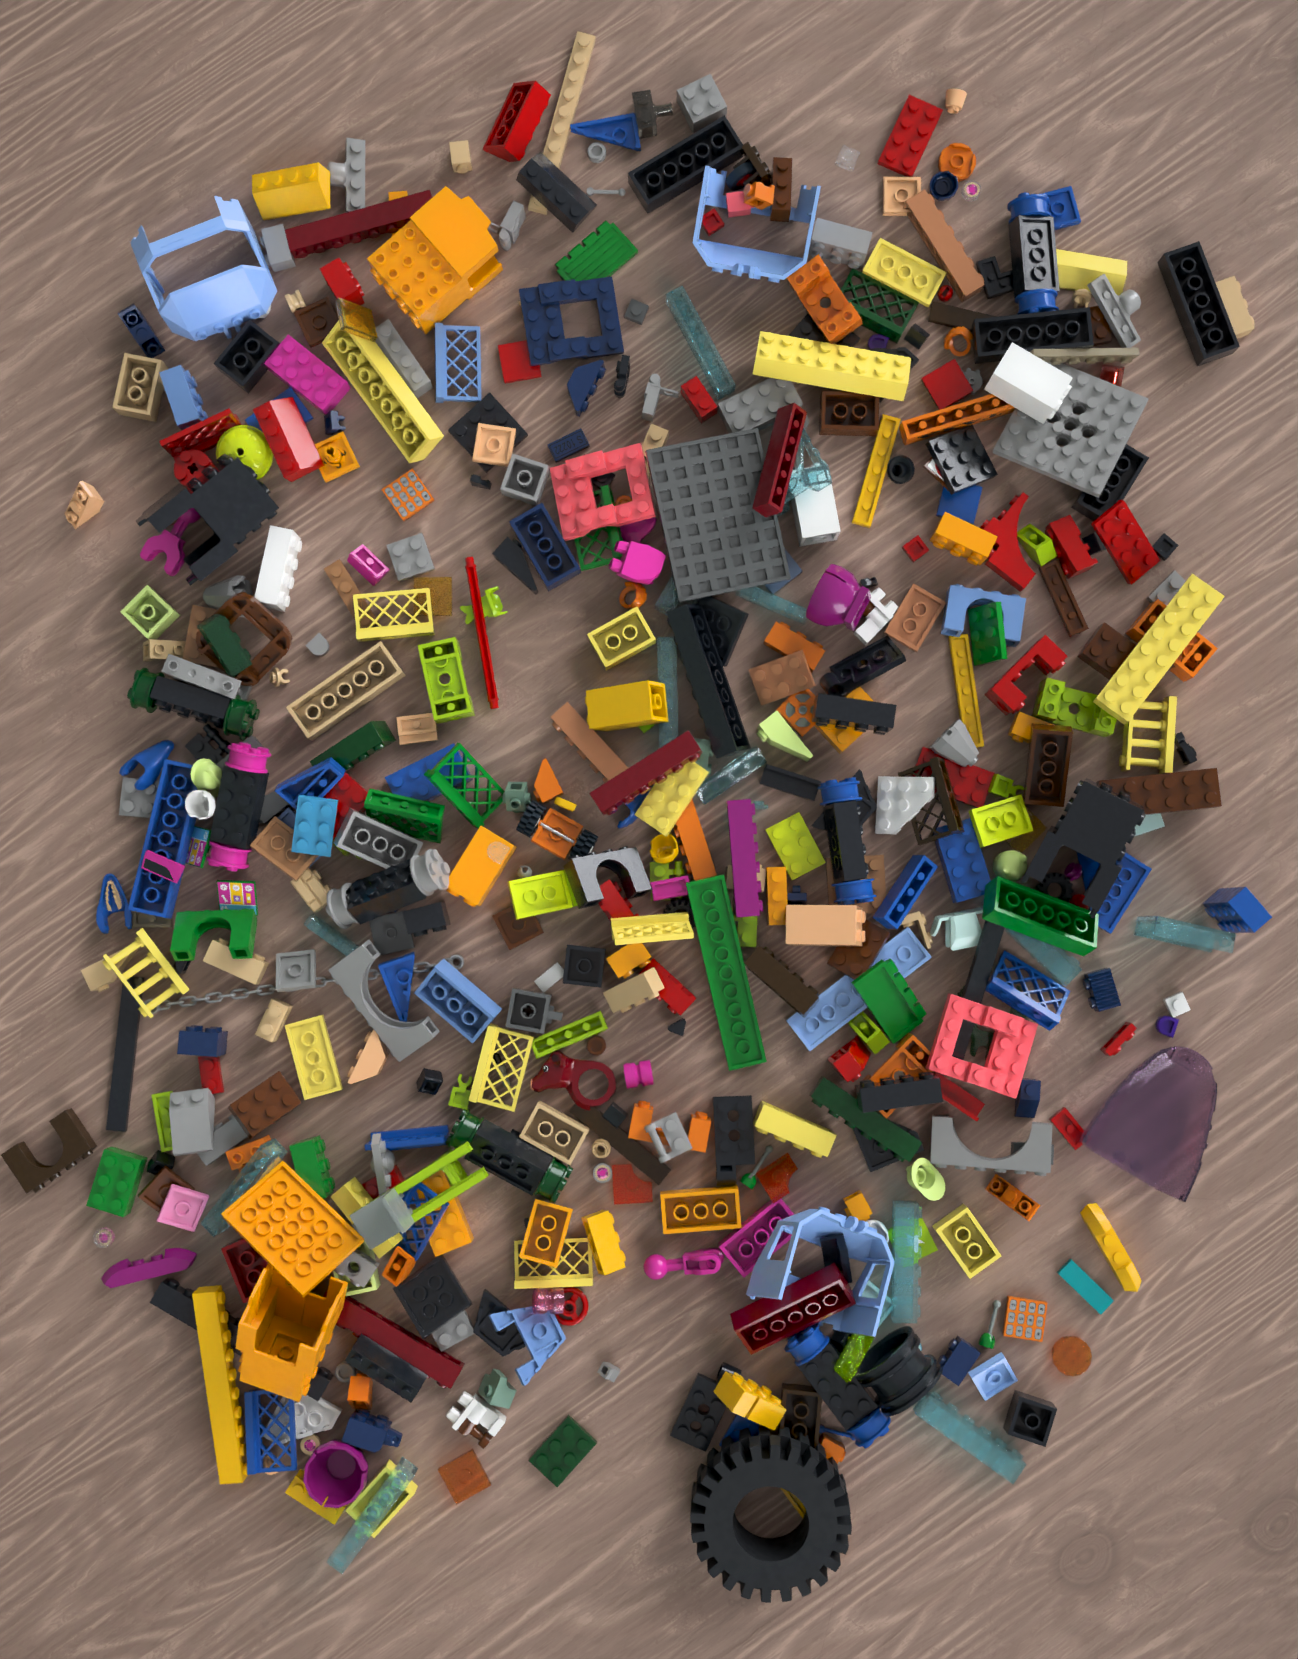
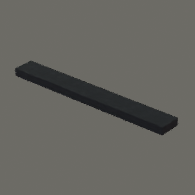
M985 920L961 996L962 998L981 1004L1005 927ZM963 1019L952 1054L953 1057L964 1060L975 1023Z
M132 976L127 982L134 990L144 983L145 977ZM122 984L106 1130L126 1132L128 1127L140 1022V1011L138 1010L140 1005L124 984Z

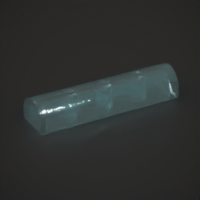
M757 587L738 590L735 593L737 597L803 625L806 624L808 619L806 618V608Z
M754 746L703 781L696 795L702 804L705 805L767 763L759 748Z
M314 913L304 922V926L346 956L359 947V945Z

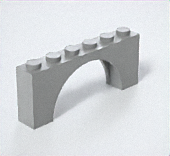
M367 940L332 966L329 972L332 978L342 987L344 994L355 1004V1008L366 1018L368 1025L379 1035V1039L390 1049L392 1056L400 1062L432 1040L440 1031L429 1016L419 1021L403 1022L387 1016L376 1006L369 992L368 974L373 962L381 954L372 942Z
M932 1116L930 1164H935V1167L947 1168V1165H955V1169H966L968 1166L974 1167L976 1171H986V1168H993L994 1172L1006 1173V1170H1014L1015 1174H1026V1171L1034 1172V1175L1046 1176L1047 1173H1051L1052 1123L1032 1122L1030 1135L1019 1150L1005 1157L987 1158L975 1154L961 1142L955 1131L953 1116Z

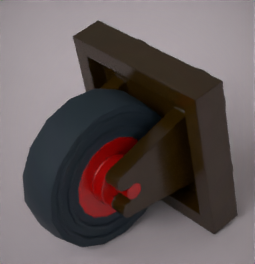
M749 142L742 145L745 158L733 166L734 170L726 178L727 186L732 191L745 188L748 183L753 184L754 182H761L767 187L770 186V179L772 177L767 164L761 161L760 154L755 146L751 147Z

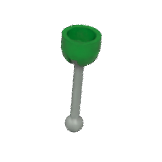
M770 1145L765 1148L766 1152L753 1172L744 1174L740 1179L741 1183L752 1190L757 1182L755 1174L768 1154L773 1151V1147Z
M999 1300L993 1302L994 1310L988 1332L981 1335L978 1343L994 1349L995 1338L991 1333L997 1310L1001 1306Z

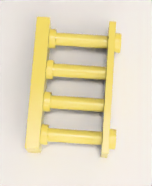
M1168 696L1161 703L1144 701L1138 708L1161 710L1163 712V719L1160 722L1133 720L1132 716L1124 725L1122 755L1119 757L1121 771L1130 770V765L1157 767L1160 769L1159 774L1173 773L1176 696ZM1133 727L1159 729L1162 731L1161 739L1159 741L1132 739ZM1132 746L1158 748L1161 750L1160 758L1158 760L1131 758Z
M142 928L136 932L138 937L135 938L133 943L111 958L107 954L103 955L105 960L102 963L108 971L112 969L135 998L140 1005L138 1010L143 1017L148 1016L152 1018L151 1010L175 993L185 994L189 991V988ZM140 946L141 948L145 946L149 951L147 957L121 974L115 964ZM157 961L161 967L158 969L159 972L133 990L127 980L151 962L155 963ZM169 977L173 982L170 985L171 987L145 1005L139 995L161 979Z

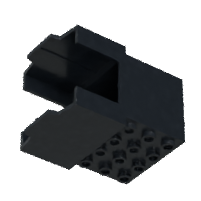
M224 453L217 459L218 463L215 466L209 465L201 472L203 475L200 478L194 477L186 484L187 488L179 483L146 509L142 516L136 520L139 526L145 522H150L160 533L190 508H194L214 531L209 539L183 559L192 571L186 578L190 586L196 581H202L236 554L238 550L234 547V544L237 543L239 545L247 538L246 534L250 531H257L262 526L261 522L265 519H272L277 514L276 510L279 509L268 495L271 493L264 483L256 479L258 476L253 469L243 464L238 457L232 454Z
M1086 778L1085 781L1080 780L1073 793L1077 794L1075 799L1071 797L1064 809L1067 812L1066 816L1062 814L1056 826H1051L1022 882H1027L1029 877L1042 882L1060 847L1063 845L1100 863V866L1084 893L1085 898L1082 903L1092 908L1089 915L1094 919L1122 869L1121 860L1126 853L1125 844H1131L1136 834L1135 826H1140L1146 815L1144 807L1132 801L1130 795L1122 791L1118 794L1112 791V786L1104 782L1100 785Z

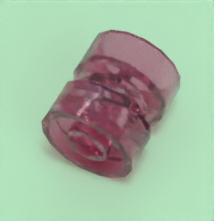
M534 1288L532 1295L534 1314H545L547 1311L550 1314L563 1313L565 1305L563 1288H551L549 1291L546 1288Z

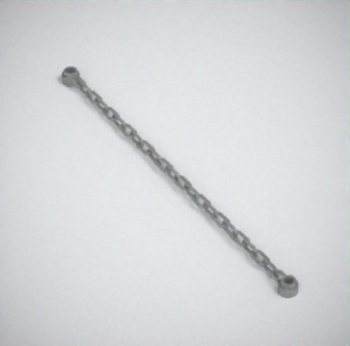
M452 955L450 958H445L457 970L461 969L464 965V959L460 955ZM456 958L460 960L458 966H455L453 963ZM429 962L414 963L413 972H427L430 970V967H435L437 964L430 965ZM426 964L425 968L427 969L416 970L418 968L415 966ZM370 969L369 972L375 973H373L374 977H368V980L377 979L381 972H378L376 969ZM316 977V980L322 979L321 983H323L316 985V988L324 987L327 982L339 984L334 979L326 980L325 977ZM272 984L260 985L256 990L248 991L246 988H239L225 995L221 992L207 993L204 998H196L192 995L184 996L177 1002H170L167 999L164 1001L167 1002L165 1003L167 1007L160 1008V1005H158L150 1012L155 1014L158 1011L167 1010L171 1005L179 1004L181 1007L194 1006L197 1001L204 1000L206 1003L221 1002L224 997H231L234 1000L244 999L252 993H257L259 996L271 995L275 992L276 987ZM271 987L269 988L271 992L260 993L262 992L260 988ZM245 991L243 992L244 996L234 997L236 996L234 992ZM218 995L217 998L220 999L210 1000L208 996ZM193 998L191 1002L194 1003L183 1004L184 1001L182 1000ZM148 999V1000H146V1001L144 1002V1004H145V1005L148 1004V1003L151 1002L153 999Z

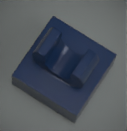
M329 411L324 416L325 435H333L337 431L342 432L346 429L345 426L339 425V421H344L345 417L342 415L338 416V411Z
M793 885L792 893H787L788 905H806L807 893H801L800 885Z

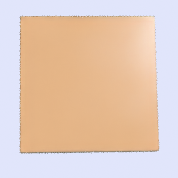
M883 177V216H907V212H911L910 209H903V206L907 199L921 192V177Z
M478 423L472 461L508 467L513 453L516 429Z

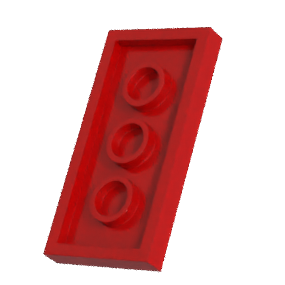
M909 95L877 164L905 177H913L943 109Z
M1119 500L1091 523L1127 584L1132 585L1160 562L1159 557L1124 500Z
M922 747L915 766L929 762L930 759L935 757L944 759L956 801L975 808L984 806L995 773L974 765L962 767L934 753L931 749ZM931 767L925 768L921 776L930 777L932 774Z

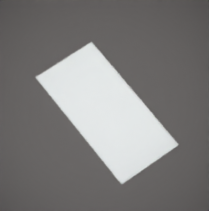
M557 962L534 982L544 993L563 977L564 969Z

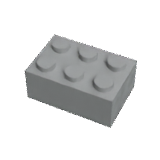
M817 218L808 255L814 258L819 254L821 259L830 260L834 264L842 263L850 268L862 269L873 232Z

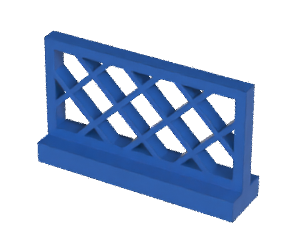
M1005 950L1002 952L985 989L986 992L1049 1031L1059 1023L1061 1019L1060 1014L1070 993V990ZM1005 958L1011 961L1013 967H1006ZM1024 969L1027 971L1029 978L1023 979L1020 970ZM1015 971L1018 980H1011L1009 972ZM1004 973L1006 982L997 978V975ZM1036 980L1043 981L1046 988L1040 989ZM1031 981L1035 990L1028 991L1025 982ZM1020 983L1023 992L1015 989L1013 984ZM1053 990L1062 993V998L1056 999ZM1048 991L1051 1000L1045 1001L1042 992ZM1030 994H1037L1040 1002L1034 1001ZM1053 1004L1056 1012L1050 1011L1047 1005Z
M439 1125L371 1132V1140L365 1144V1151L372 1150V1135L381 1133V1139L385 1141L386 1149L390 1151L446 1145L445 1142L449 1137V1126Z
M420 1182L404 1192L402 1199L407 1203V1208H410V1204H415L416 1208L421 1206V1203H426L437 1196V1194ZM418 1189L424 1193L425 1199H419ZM449 1203L443 1204L441 1210H434L426 1215L431 1216L433 1224H427L424 1216L420 1219L421 1225H415L414 1223L408 1229L412 1231L414 1239H408L406 1232L401 1233L404 1239L395 1246L401 1247L417 1261L447 1210ZM423 1229L425 1238H419L417 1230ZM409 1243H415L418 1251H413Z
M259 1389L244 1392L247 1475L297 1470L294 1400L288 1398V1402L284 1406L277 1399L280 1396L278 1394L274 1397L272 1394L275 1393ZM261 1394H266L272 1399L266 1407L260 1401ZM274 1402L282 1409L276 1417L268 1410ZM283 1412L289 1416V1423L286 1426L278 1420ZM265 1413L273 1420L267 1428L261 1423V1417ZM274 1423L282 1429L277 1437L269 1431ZM284 1432L290 1437V1443L287 1447L279 1441ZM265 1434L273 1440L268 1448L262 1444V1438ZM275 1443L283 1450L278 1458L270 1451ZM285 1453L291 1457V1466H285L280 1461ZM267 1454L274 1463L270 1467L263 1468V1458Z

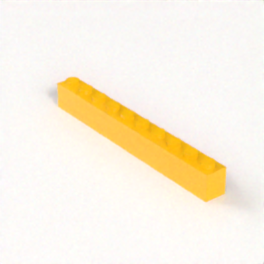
M222 1285L198 1287L192 1293L219 1482L220 1485L243 1483L248 1476L246 1443H244L245 1427L241 1422L242 1407L239 1406L238 1402L239 1388L236 1387L235 1381L237 1372L236 1368L233 1367L234 1351L230 1346L231 1332L228 1330V1312L225 1311L224 1305L226 1296L225 1292L222 1291Z

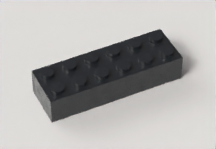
M724 115L628 173V183L648 214L702 182L705 165L716 169L717 173L742 158L744 155L742 150L743 144Z
M1200 241L1164 253L1157 263L1197 367L1233 354L1240 345Z
M1090 307L974 319L971 326L975 364L1001 361L1012 342L1028 352L1033 349L1092 348L1094 345Z

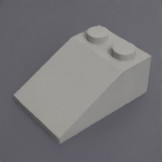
M203 1088L170 1093L169 1115L173 1155L180 1156L213 1151L215 1097L210 1089Z

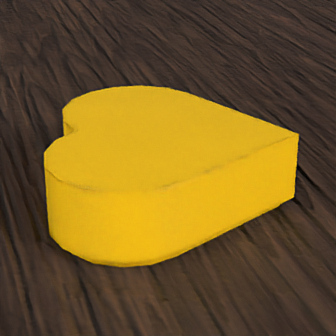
M557 796L554 801L555 805L571 812L577 806Z

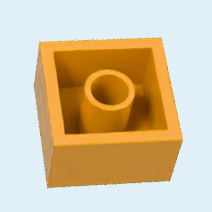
M643 943L627 944L606 958L617 977L623 976L625 979L634 973L633 969L638 965L642 968L650 963L649 958L652 956Z

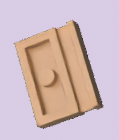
M433 713L396 717L399 745L438 741L437 725L434 721Z

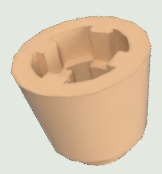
M960 89L946 90L945 107L948 109L947 112L957 114L962 110L967 95L965 91Z

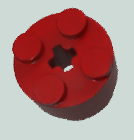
M184 450L175 461L174 475L187 488L186 484L194 477L200 478L203 475L201 472L209 465L213 467L215 464L205 453L199 450Z

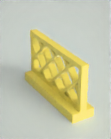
M430 588L353 595L356 639L358 642L435 635ZM426 593L427 600L422 606L413 600L418 594ZM399 595H405L409 599L403 608L395 602ZM380 597H386L390 601L384 609L376 604ZM358 599H367L371 604L363 611L358 607ZM411 602L420 608L414 616L405 610ZM392 603L400 609L394 618L386 612ZM373 605L382 611L375 620L367 614ZM423 610L428 614L429 622L420 623L415 618ZM404 612L411 619L407 624L401 625L397 618ZM383 614L392 619L388 626H381L377 622ZM364 616L373 621L368 628H360V621Z
M688 912L611 918V933L615 945L694 938Z
M495 1024L488 1025L469 1101L474 1103L480 1102L515 1112L534 1036L498 1027ZM500 1032L507 1034L511 1040L503 1046L498 1040ZM520 1038L529 1040L527 1048L520 1051L515 1042ZM512 1043L518 1053L509 1058L503 1048ZM501 1050L506 1060L497 1064L493 1056L494 1053ZM519 1055L523 1065L515 1069L510 1060ZM508 1062L513 1072L503 1076L499 1066ZM496 1068L501 1079L492 1083L488 1075L490 1071ZM515 1074L518 1084L510 1088L506 1078ZM503 1080L508 1090L499 1095L494 1085ZM491 1087L496 1097L492 1100L484 1099V1091ZM509 1092L513 1098L512 1106L504 1104L501 1099L502 1096Z
M588 1238L565 1239L564 1243L571 1249L564 1257L560 1256L561 1260L558 1266L564 1261L572 1269L566 1275H561L556 1270V1267L549 1266L552 1270L543 1276L536 1270L541 1263L534 1268L527 1259L521 1258L523 1261L519 1264V1244H523L524 1240L514 1241V1289L594 1285L592 1251ZM576 1242L573 1247L569 1243ZM580 1242H588V1251L583 1256L574 1249ZM572 1250L581 1258L574 1266L565 1259ZM582 1260L588 1264L589 1274H580L575 1269ZM525 1262L532 1271L528 1276H519V1267ZM554 1271V1272H555L556 1274H558V1275H550V1274Z

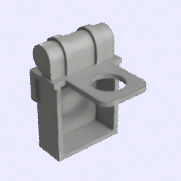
M513 200L500 226L491 222L490 225L497 230L490 226L487 229L499 235L500 245L505 251L510 250L511 243L514 244L519 236L520 228L526 218L524 205Z
M658 374L650 376L644 393L642 419L651 422L654 419L660 394L674 398L679 397L678 391L661 387V379Z

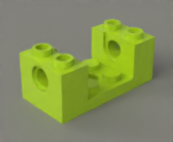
M456 637L418 645L434 721L440 724L475 716L461 661L463 659L460 645ZM443 674L450 675V682L442 684L440 677Z
M1045 678L1040 682L1033 708V717L1055 725L1071 726L1074 730L1107 737L1114 733L1117 719L1093 702L1098 695L1065 687L1066 682L1051 678ZM1070 704H1075L1078 707L1077 714L1069 712Z

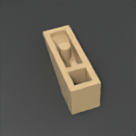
M139 948L115 964L120 973ZM116 952V953H114V954H112V955H110V956H108V957L111 958V957H113L114 955H116L118 952ZM105 959L81 970L90 991L98 990V992H102L110 988L109 984L113 983L118 977L112 969L108 971L102 961Z

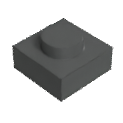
M631 299L624 318L642 325L649 306Z

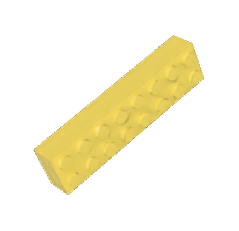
M356 315L341 317L322 344L407 461L413 463L424 460L444 435Z
M760 331L753 375L904 401L909 382L911 358Z
M1192 573L1093 702L1125 725L1225 596Z

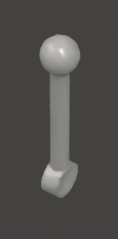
M589 187L586 190L588 196L593 194H619L624 196L626 193L623 188L619 190H594L592 187Z

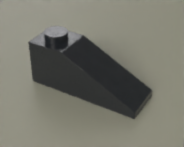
M507 537L492 554L497 561L536 595L538 590L521 549L522 545L515 538L511 540Z

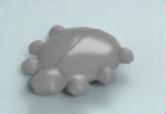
M967 368L966 372L962 370L973 389L971 395H975V392L983 384L980 370L971 371V368Z

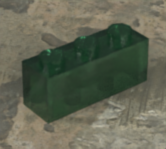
M214 614L197 625V628L226 673L234 677L252 665L250 661L251 655L239 644L241 640L235 632L232 633L229 628L230 622L224 615Z

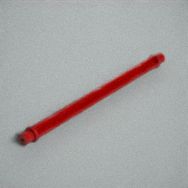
M473 557L465 558V569L470 588L490 709L499 708V698L494 680L476 564H474Z

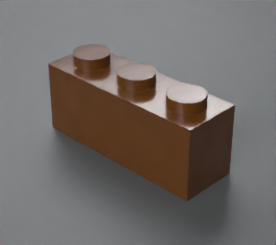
M773 157L771 185H774L775 188L773 204L770 206V221L789 222L791 212L792 158Z

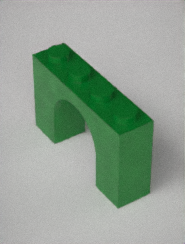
M254 909L177 912L170 948L174 960L193 961L199 938L206 931L213 928H225L231 931L229 950L233 959L252 958L258 921Z

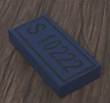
M581 428L547 444L556 463L590 447Z

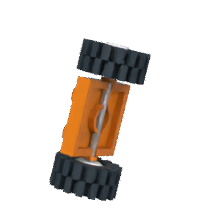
M534 800L527 807L516 828L517 831L530 838L538 827L531 842L565 860L572 847L573 850L569 858L575 855L583 857L591 853L599 837L584 829L579 839L576 840L584 827L583 825L552 808H549L544 819L541 820L547 807Z

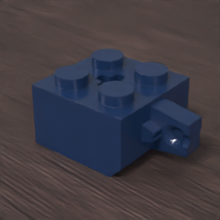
M359 1408V1410L355 1409L349 1418L341 1442L375 1453L381 1450L383 1445L398 1447L403 1434L391 1428L392 1421H389L388 1417L384 1415L375 1416L370 1414V1411Z

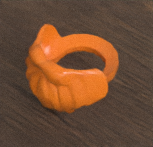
M963 326L952 328L944 338V349H950L951 353L955 356L966 355L971 349L973 334ZM960 334L967 341L966 350L961 352L954 348L952 338Z
M625 582L626 588L622 590L619 597L621 606L626 609L640 608L647 600L645 587L640 583ZM636 590L634 601L627 605L625 603L626 594Z

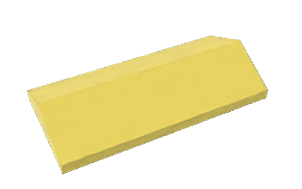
M1056 249L1060 289L1072 291L1086 289L1090 292L1087 285L1100 275L1105 274L1115 293L1119 296L1123 292L1127 276V261Z

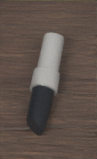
M494 1053L493 1058L497 1064L501 1063L500 1055ZM502 1064L499 1066V1069L503 1076H506L507 1070L505 1065ZM507 1077V1078H506V1081L508 1082V1084H509V1086H510L511 1083H510L509 1078Z

